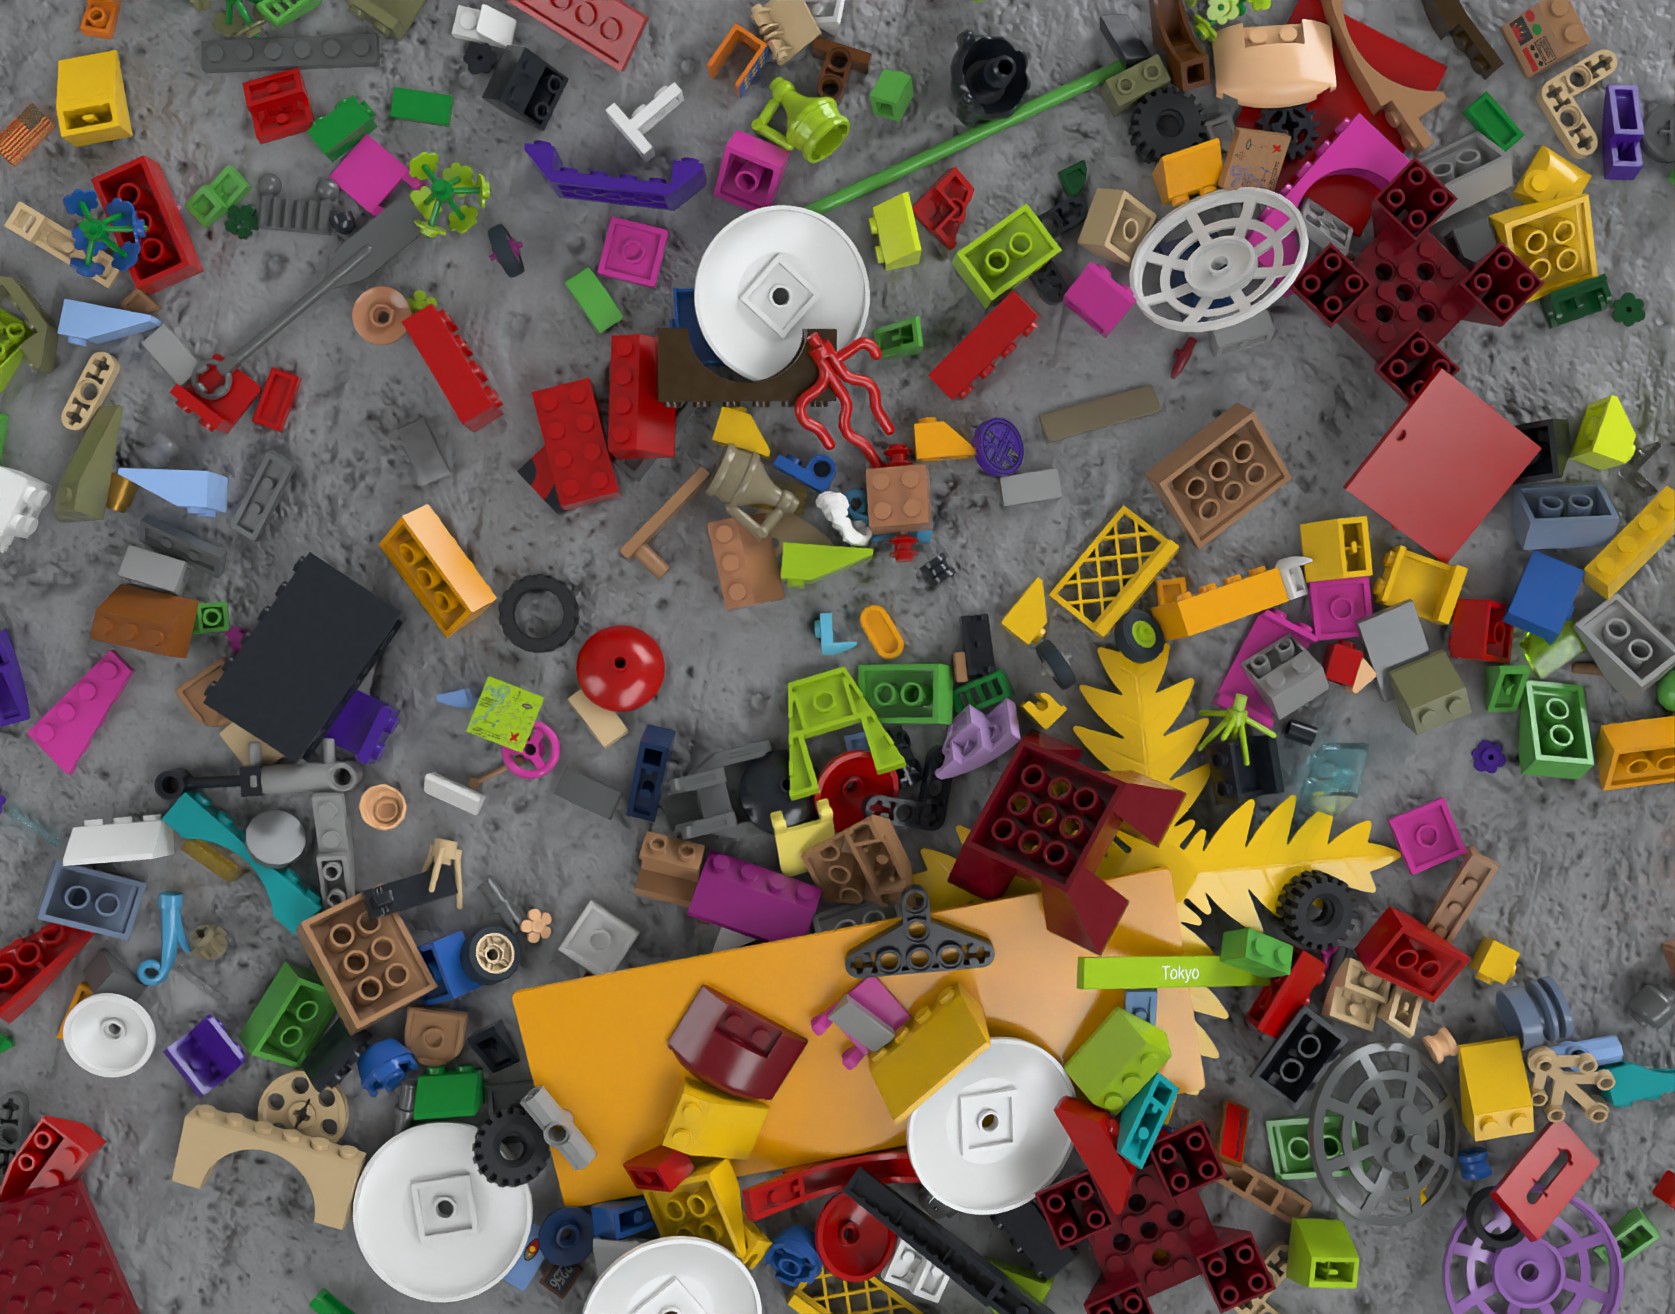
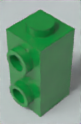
M352 95L350 98L340 100L335 105L334 110L327 116L317 118L307 133L333 163L356 145L365 134H370L378 127L372 120V117L376 114L365 100L359 103Z

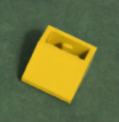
M1367 516L1339 518L1299 525L1302 557H1308L1313 560L1303 565L1305 583L1373 575Z

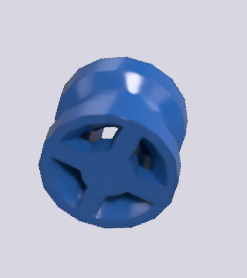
M1472 1147L1459 1151L1458 1161L1462 1163L1461 1176L1463 1179L1479 1180L1492 1175L1491 1166L1486 1162L1488 1157L1487 1149Z

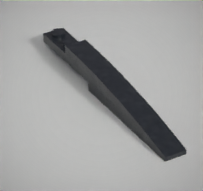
M859 1166L842 1190L984 1306L988 1307L989 1305L999 1314H1056L974 1249L863 1167Z

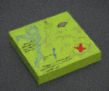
M488 676L466 732L523 753L545 697Z

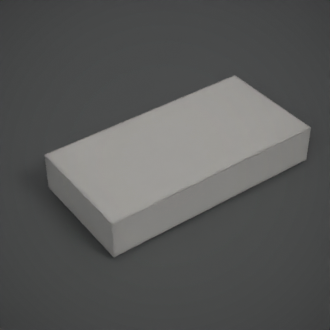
M161 325L142 344L177 384L185 387L191 382L193 370L199 362L167 325Z
M1058 468L999 478L1003 507L1062 498Z

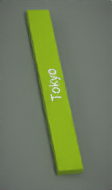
M1221 955L1078 957L1077 989L1082 990L1270 985L1271 978L1264 979L1221 962Z

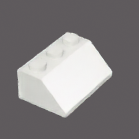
M161 814L144 815L143 821L132 822V816L113 818L112 824H103V819L84 820V826L72 829L63 858V866L155 859L175 854L173 829L162 820Z

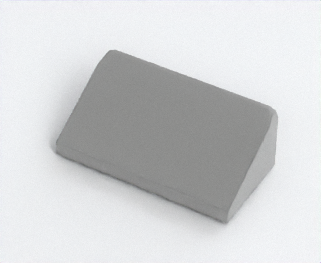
M845 994L827 1016L829 1020L874 1053L890 1042L895 1036L891 1026L848 994Z

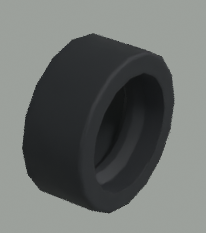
M1495 1186L1480 1189L1469 1200L1466 1210L1467 1223L1472 1232L1483 1242L1495 1248H1509L1521 1242L1525 1235L1514 1222L1509 1229L1501 1234H1492L1485 1230L1481 1223L1482 1212L1489 1203L1494 1201L1489 1193Z

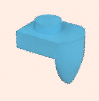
M821 613L820 620H814L815 638H821L822 655L839 654L857 645V642L833 643L832 613Z

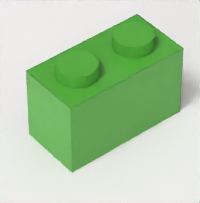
M1251 928L1227 931L1223 933L1220 961L1264 979L1288 976L1291 971L1293 946Z

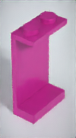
M1271 608L1270 611L1267 609L1260 611L1211 704L1227 710L1228 706H1233L1236 694L1246 695L1248 697L1245 710L1248 711L1247 716L1270 730L1274 723V720L1270 719L1273 712L1262 701L1240 663L1289 632L1306 650L1310 643H1316L1319 637L1312 634L1313 629L1310 626L1298 621L1295 625L1286 620L1287 615L1278 609Z

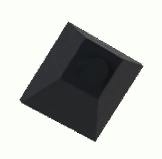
M1552 418L1514 425L1542 449L1511 486L1562 478L1571 451L1568 419Z

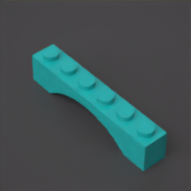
M201 791L185 792L162 820L184 839H200L214 842L242 857L256 871L265 885L271 901L273 916L297 936L295 930L300 922L323 911L322 895L312 887H305L300 882L301 877L290 868H266L256 863L251 858L248 850L246 851L244 845L246 830L242 829L241 831L233 824L234 819L223 810L218 811L211 805L212 800Z
M1622 1059L1620 1062L1600 1065L1595 1071L1598 1072L1599 1070L1606 1069L1612 1073L1616 1081L1615 1086L1609 1090H1599L1605 1102L1616 1108L1632 1106L1633 1101L1640 1099L1647 1101L1661 1098L1663 1093L1671 1091L1675 1093V1068H1648Z

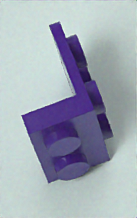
M357 690L324 738H333L335 745L357 755L356 760L366 765L374 764L383 756L386 749L384 744L389 734H393L399 723L398 716L401 710Z
M210 1014L203 1018L188 1034L163 1052L199 1099L226 1080L246 1062L241 1046L233 1042L227 1035L223 1023Z

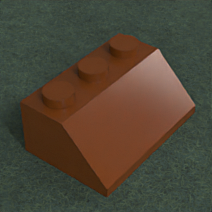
M120 584L96 609L90 639L163 656L187 659L199 601Z

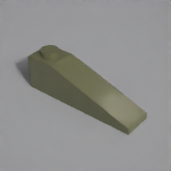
M114 405L98 408L59 482L55 495L56 503L54 509L59 521L67 523L104 520L123 406Z

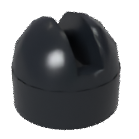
M345 211L329 218L334 230L340 234H350L355 228V218L352 211Z

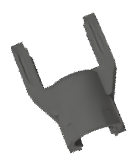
M770 739L712 753L687 776L675 778L660 785L665 819L674 838L682 837L684 840L711 834L730 839H742L765 833L750 820L737 823L735 812L731 808L725 783L727 779L724 767L722 766L764 756L767 752L772 751Z

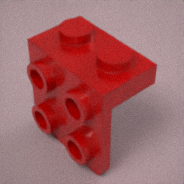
M215 354L211 359L222 362L225 357ZM210 365L208 371L203 375L199 374L198 382L208 389L207 394H215L214 390L220 385L224 386L226 381L225 377L216 369V365ZM236 369L232 373L233 382L230 391L220 399L208 400L202 398L195 392L192 383L188 388L176 384L169 393L178 399L175 404L186 413L191 414L193 411L201 418L198 422L211 432H214L216 429L228 434L261 393V386L240 369Z

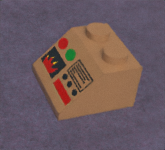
M1542 0L1499 28L1526 80L1578 54L1591 42L1570 0Z

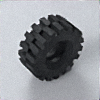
M1167 87L1164 92H1162L1161 88L1154 90L1152 95L1148 93L1142 102H1139L1130 120L1129 134H1132L1130 139L1131 146L1136 145L1137 147L1135 151L1137 156L1139 157L1143 154L1146 157L1144 162L1150 164L1152 160L1157 165L1163 156L1201 144L1206 132L1204 124L1207 120L1206 114L1201 115L1203 110L1201 103L1198 105L1194 104L1196 99L1194 95L1191 94L1187 98L1184 96L1185 91L1182 92L1180 89L1176 93L1173 92L1174 87ZM1164 116L1174 118L1179 124L1178 133L1169 138L1159 134L1157 121Z
M1312 870V873L1309 871L1301 872L1302 878L1295 875L1291 878L1293 884L1291 886L1285 884L1282 888L1286 891L1285 896L1279 895L1277 900L1282 903V907H1276V913L1282 916V918L1277 919L1278 923L1284 927L1283 932L1310 949L1328 950L1327 945L1334 948L1339 945L1338 939L1345 941L1348 938L1345 934L1347 929L1353 931L1355 925L1351 924L1352 918H1358V913L1353 911L1354 907H1358V902L1351 898L1355 893L1347 887V883L1318 870ZM1316 899H1322L1323 908L1320 915L1316 919L1310 920L1308 916L1310 905Z
M520 1108L500 1110L481 1125L474 1137L475 1142L472 1144V1151H474V1164L477 1163L479 1167L477 1171L480 1175L483 1174L487 1177L486 1181L489 1183L494 1182L498 1184V1187L510 1186V1188L528 1183L544 1170L547 1165L546 1161L550 1158V1145L544 1139V1132L526 1110L520 1111ZM509 1136L518 1138L523 1145L522 1154L515 1160H507L500 1153L502 1140Z

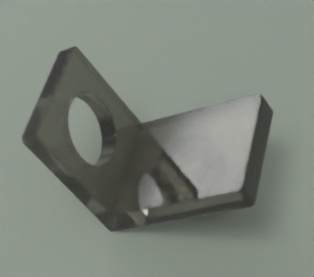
M1658 441L1645 445L1642 449L1640 447L1637 448L1632 458L1618 472L1642 497L1655 495L1658 492L1638 471L1662 446ZM1635 480L1640 482L1645 488L1640 486Z

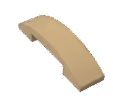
M20 201L4 225L6 228L69 265L70 259L73 257L85 259L86 257L83 250L75 249L74 242L76 240L72 237V232ZM99 250L98 254L92 258V261L105 266V271H103L102 275L95 274L94 277L90 278L111 289L120 271L111 266L114 258Z

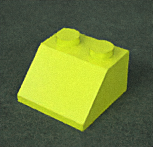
M905 192L873 207V217L868 218L871 235L877 234L879 245L875 246L878 264H884L885 271L916 265L920 262L922 249L909 192Z
M1610 395L1588 404L1569 459L1599 470H1605L1626 464L1632 458L1635 452V445L1633 443L1636 434L1617 396Z

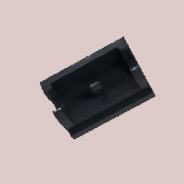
M988 614L959 617L963 652L966 655L967 676L995 672Z

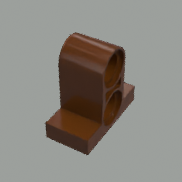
M817 37L812 45V57L824 60L817 83V97H831L836 101L838 107L844 98L852 70L868 74L872 54ZM836 59H842L847 64L843 68H836L832 65V62ZM831 86L836 88L838 92L834 96H827L823 93V90Z

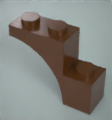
M1149 0L1153 45L1167 53L1170 83L1182 92L1211 84L1209 57L1199 46L1192 33L1183 0Z

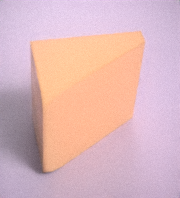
M1364 658L1361 660L1354 685L1345 686L1347 694H1357L1377 675Z

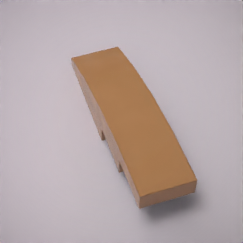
M1213 1144L1227 1177L1216 1182L1245 1200L1248 1199L1270 1214L1278 1216L1290 1225L1292 1217H1306L1313 1205L1312 1201L1243 1160L1237 1162L1222 1155L1221 1148Z

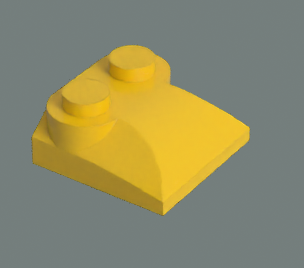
M1541 145L1510 195L1524 204L1582 194L1592 175L1548 147Z

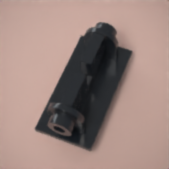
M901 725L887 730L886 732L893 740L897 750L906 761L907 767L895 770L899 779V789L921 781V765L912 754L909 735L906 731H903Z

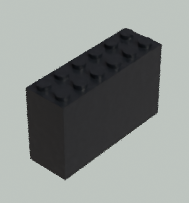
M311 552L306 557L301 556L292 569L295 572L289 582L285 580L278 587L275 593L277 599L271 607L267 605L261 611L257 618L260 623L254 631L249 630L244 635L239 644L242 648L236 657L231 655L222 667L223 675L218 682L214 680L204 692L206 699L203 702L295 763L304 766L406 621V617L401 611Z

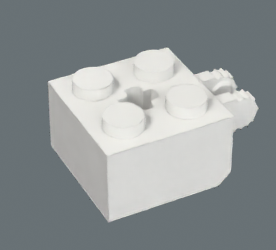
M0 466L1 553L9 549L8 546L11 545L15 536L28 539L29 535L35 532L39 522L37 518L42 508L48 505L51 499L50 491L53 487L22 471Z

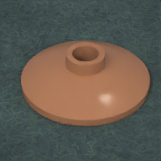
M377 286L366 290L358 297L353 307L352 320L356 331L363 339L376 345H389L400 340L407 331L401 321L412 314L408 301L400 292L390 287ZM388 313L389 320L385 323L380 322V316Z

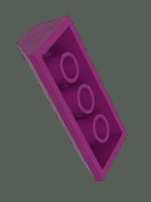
M710 850L687 915L765 943L807 935L822 889Z

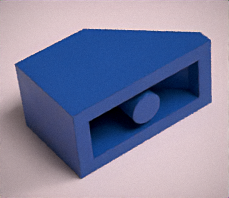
M644 1195L606 1201L591 1206L594 1236L619 1240L656 1226Z

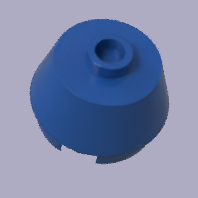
M394 1038L379 1041L369 1046L357 1060L362 1089H366L371 1097H376L379 1090L385 1088L389 1093L401 1086L402 1080L409 1078L407 1073L411 1069L412 1071L418 1069V1065L414 1060V1053Z
M791 1225L771 1240L773 1244L767 1251L765 1264H770L777 1272L775 1278L779 1281L797 1287L799 1282H808L810 1285L820 1275L822 1262L817 1254L814 1231L801 1225Z

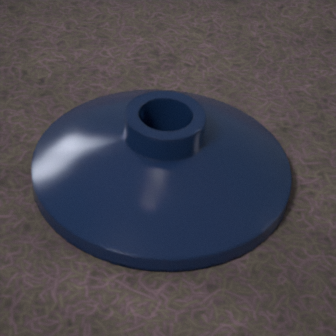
M574 1206L563 1207L552 1212L542 1223L538 1234V1244L543 1256L549 1262L558 1266H572L583 1261L593 1250V1239L596 1237L594 1236L593 1218L585 1210ZM564 1229H570L568 1236L561 1237V1232Z

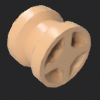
M1445 1027L1438 1029L1437 1034L1433 1036L1427 1035L1422 1038L1427 1052L1436 1064L1442 1063L1448 1055L1455 1056L1458 1054V1046Z

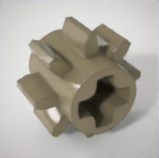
M211 924L199 926L191 934L189 944L193 948L190 952L199 960L202 958L207 961L218 959L227 949L228 940L225 938L227 932L219 925L215 927Z

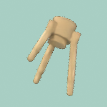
M434 838L433 845L430 844L429 854L421 873L429 871L432 862H435L429 885V892H434L441 864L451 865V860L453 859L455 885L458 891L456 894L457 909L460 910L463 908L462 850L457 849L458 842Z

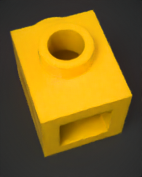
M1483 936L1468 968L1478 972L1475 978L1491 986L1494 981L1505 985L1507 980H1510L1515 974V963L1520 953Z

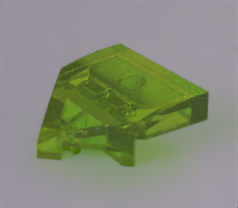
M1565 620L1560 635L1551 645L1545 639L1527 632L1525 639L1520 641L1519 646L1525 649L1524 654L1535 676L1540 679L1545 678L1587 649L1573 627L1577 622Z

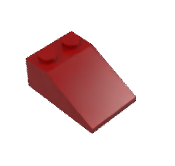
M1391 906L1386 909L1354 948L1366 971L1433 1003L1471 960L1468 955L1418 920Z

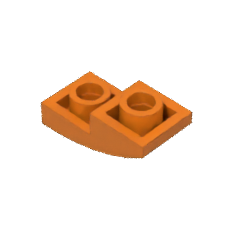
M86 0L88 4L80 25L81 32L86 36L112 40L121 0Z

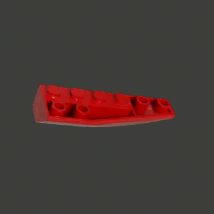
M43 1116L9 1163L0 1187V1203L80 1178L107 1141L84 1123Z

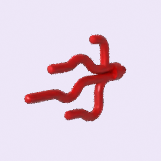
M817 332L807 337L812 346L808 352L819 369V377L813 386L797 398L794 406V414L797 421L803 428L815 433L826 450L834 449L835 442L827 429L820 422L810 418L806 413L807 405L818 397L829 384L841 403L838 427L842 436L847 442L860 448L873 469L885 468L871 443L864 436L851 429L852 400L841 382L842 380L850 385L861 386L868 391L869 407L884 433L892 435L895 432V427L881 406V392L878 385L868 376L850 372L843 363L861 349L867 350L873 360H879L882 357V351L872 339L860 337L836 352L829 339L822 340Z

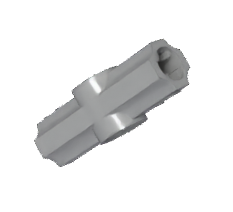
M543 1085L534 1087L522 1098L520 1104L543 1130L546 1143L556 1147L575 1171L578 1169L582 1170L588 1166L596 1157L597 1151L575 1126L573 1115L568 1110L562 1109ZM553 1126H562L564 1130H557Z

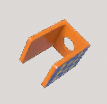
M735 23L706 67L708 76L714 79L738 43L754 52V57L735 83L736 96L742 98L769 59L768 44Z

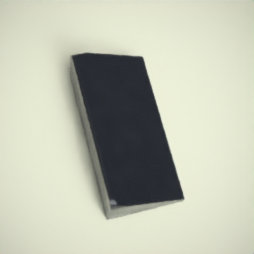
M1126 14L1104 15L1099 18L1100 30L1124 70L1152 57Z

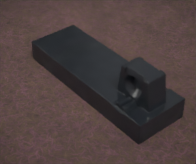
M446 865L440 868L434 892H429L433 870L362 891L361 894L369 920L373 921L456 895L458 891L450 866Z

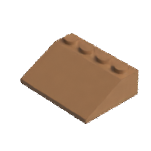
M1239 403L1234 404L1144 473L1158 498L1198 549H1201L1292 479L1255 412Z
M380 883V884H378V885H376V886H374V887L381 886V885H383V883ZM361 893L300 922L295 930L351 1036L379 1022L438 987L399 913L370 921Z

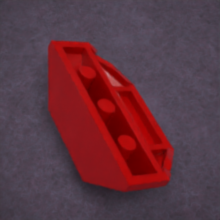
M1067 1095L1061 1097L1053 1111L1115 1215L1121 1214L1128 1201L1137 1167L1116 1152L1120 1130L1118 1122L1111 1118L1107 1110L1089 1101Z

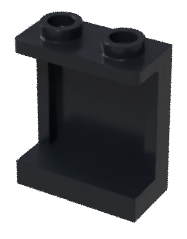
M1266 734L1246 737L1250 762L1248 766H1245L1243 763L1240 738L1206 745L1216 805L1240 803L1244 799L1260 795L1285 792L1276 738H1271Z

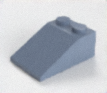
M52 860L34 918L129 941L147 883L77 865L63 866V862Z

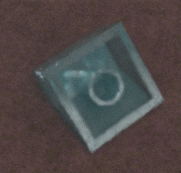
M1364 742L1324 743L1316 751H1312L1307 760V768H1310L1309 775L1305 778L1301 787V794L1304 795L1302 806L1336 817L1358 798L1369 744Z

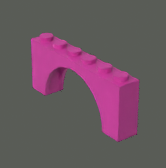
M1359 113L1351 120L1347 117L1343 119L1334 129L1337 135L1330 142L1326 139L1314 152L1318 155L1312 163L1309 161L1304 163L1295 174L1299 178L1294 184L1287 183L1278 194L1290 200L1298 208L1303 195L1314 182L1332 175L1360 177L1382 190L1410 160ZM1267 206L1257 216L1260 222L1267 224L1275 232L1290 220L1287 215L1270 206ZM1248 229L1244 239L1249 241L1254 248L1267 239V237L1257 231ZM1295 229L1281 241L1284 251L1282 266L1294 264L1299 254ZM1273 247L1258 257V268L1273 266L1275 256ZM1304 262L1300 273L1308 266L1306 262ZM1285 277L1276 278L1271 286L1276 288ZM1288 288L1282 296L1287 298L1294 293Z

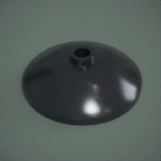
M772 750L762 757L753 759L744 770L739 783V800L745 815L757 828L774 835L770 814L773 812L782 811L787 828L819 819L814 806L813 795L791 801L789 791L785 790L782 786L783 783L790 784V750ZM812 763L814 773L817 779L820 774V771Z

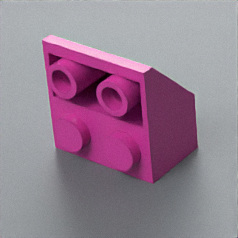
M1091 261L1065 293L1062 302L1106 338L1137 300L1133 297L1134 293L1127 285L1123 283L1118 284L1110 278L1111 273L1101 264L1095 265Z

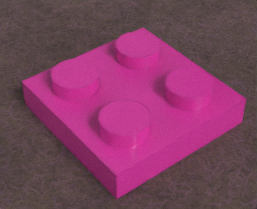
M611 216L597 271L598 275L655 289L669 231Z
M1369 577L1307 583L1312 634L1319 637L1317 641L1360 637L1355 621L1373 614Z
M1443 797L1386 819L1408 873L1411 875L1467 853Z

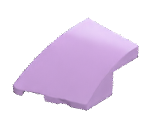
M1006 697L988 715H985L970 704L952 720V725L948 727L947 738L941 751L945 755L944 763L940 768L936 769L935 776L942 780L967 773L996 759L1018 743L1021 739L1016 704Z

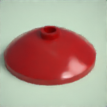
M615 625L599 630L584 643L577 658L576 674L581 690L592 703L612 712H629L643 707L659 692L664 680L665 662L660 647L650 635L632 626ZM621 659L626 662V665L623 668H617L614 665L615 662Z
M848 751L835 757L823 768L817 778L820 793L813 795V801L818 814L816 802L828 799L829 807L833 811L834 831L840 833L865 819L861 812V804L866 796L878 794L898 798L899 779L895 770L878 775L871 751ZM854 782L852 787L846 788L848 783ZM877 803L870 806V810L874 812V815L876 811L888 813V807L880 806Z
M843 1191L834 1195L822 1208L815 1227V1246L820 1261L833 1276L849 1282L869 1280L885 1268L894 1251L896 1234ZM845 1229L848 1230V1237L846 1239L844 1238Z

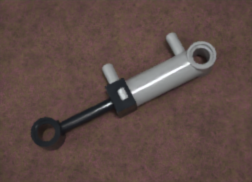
M324 738L322 740L323 762L306 763L305 766L297 763L262 764L261 743L254 741L248 744L250 765L239 767L240 775L193 777L188 770L175 768L160 773L155 779L154 787L156 793L166 800L179 798L185 792H189L192 789L241 787V797L281 793L345 792L357 787L363 780V770L353 760L335 761V743L333 738ZM342 768L348 770L351 775L349 783H345L340 779L339 774ZM171 777L178 780L179 788L177 791L173 790L170 786Z

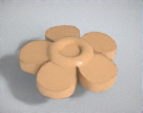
M538 909L529 910L527 913L529 920H523L520 924L521 931L528 933L527 941L536 943L540 937L547 939L551 934V929L545 925L551 923V915L547 912L540 913Z

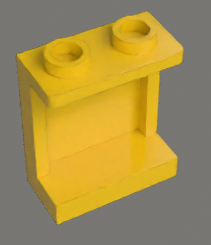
M1402 545L1392 547V550L1389 549L1383 559L1385 570L1382 578L1379 577L1373 588V594H1376L1373 602L1390 607L1404 600L1411 599L1414 602L1420 619L1437 625L1449 624L1468 568L1460 565L1451 566L1408 551Z

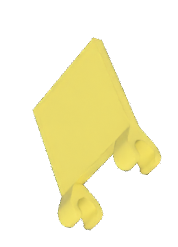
M827 798L816 802L820 819L787 828L782 811L770 814L782 875L791 877L809 872L801 858L802 853L835 835L833 811L829 807Z

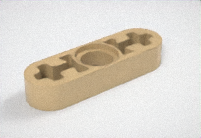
M97 352L90 357L62 411L61 421L66 428L75 432L87 431L119 373L120 364L114 356L106 352ZM106 362L110 366L108 371L98 367L99 363ZM92 375L103 379V382L92 379ZM94 384L98 390L97 396L92 400H87L84 397V389L86 386ZM80 401L83 404L89 405L90 408L86 409L77 404ZM74 413L79 414L83 418L81 423L75 422L72 419Z

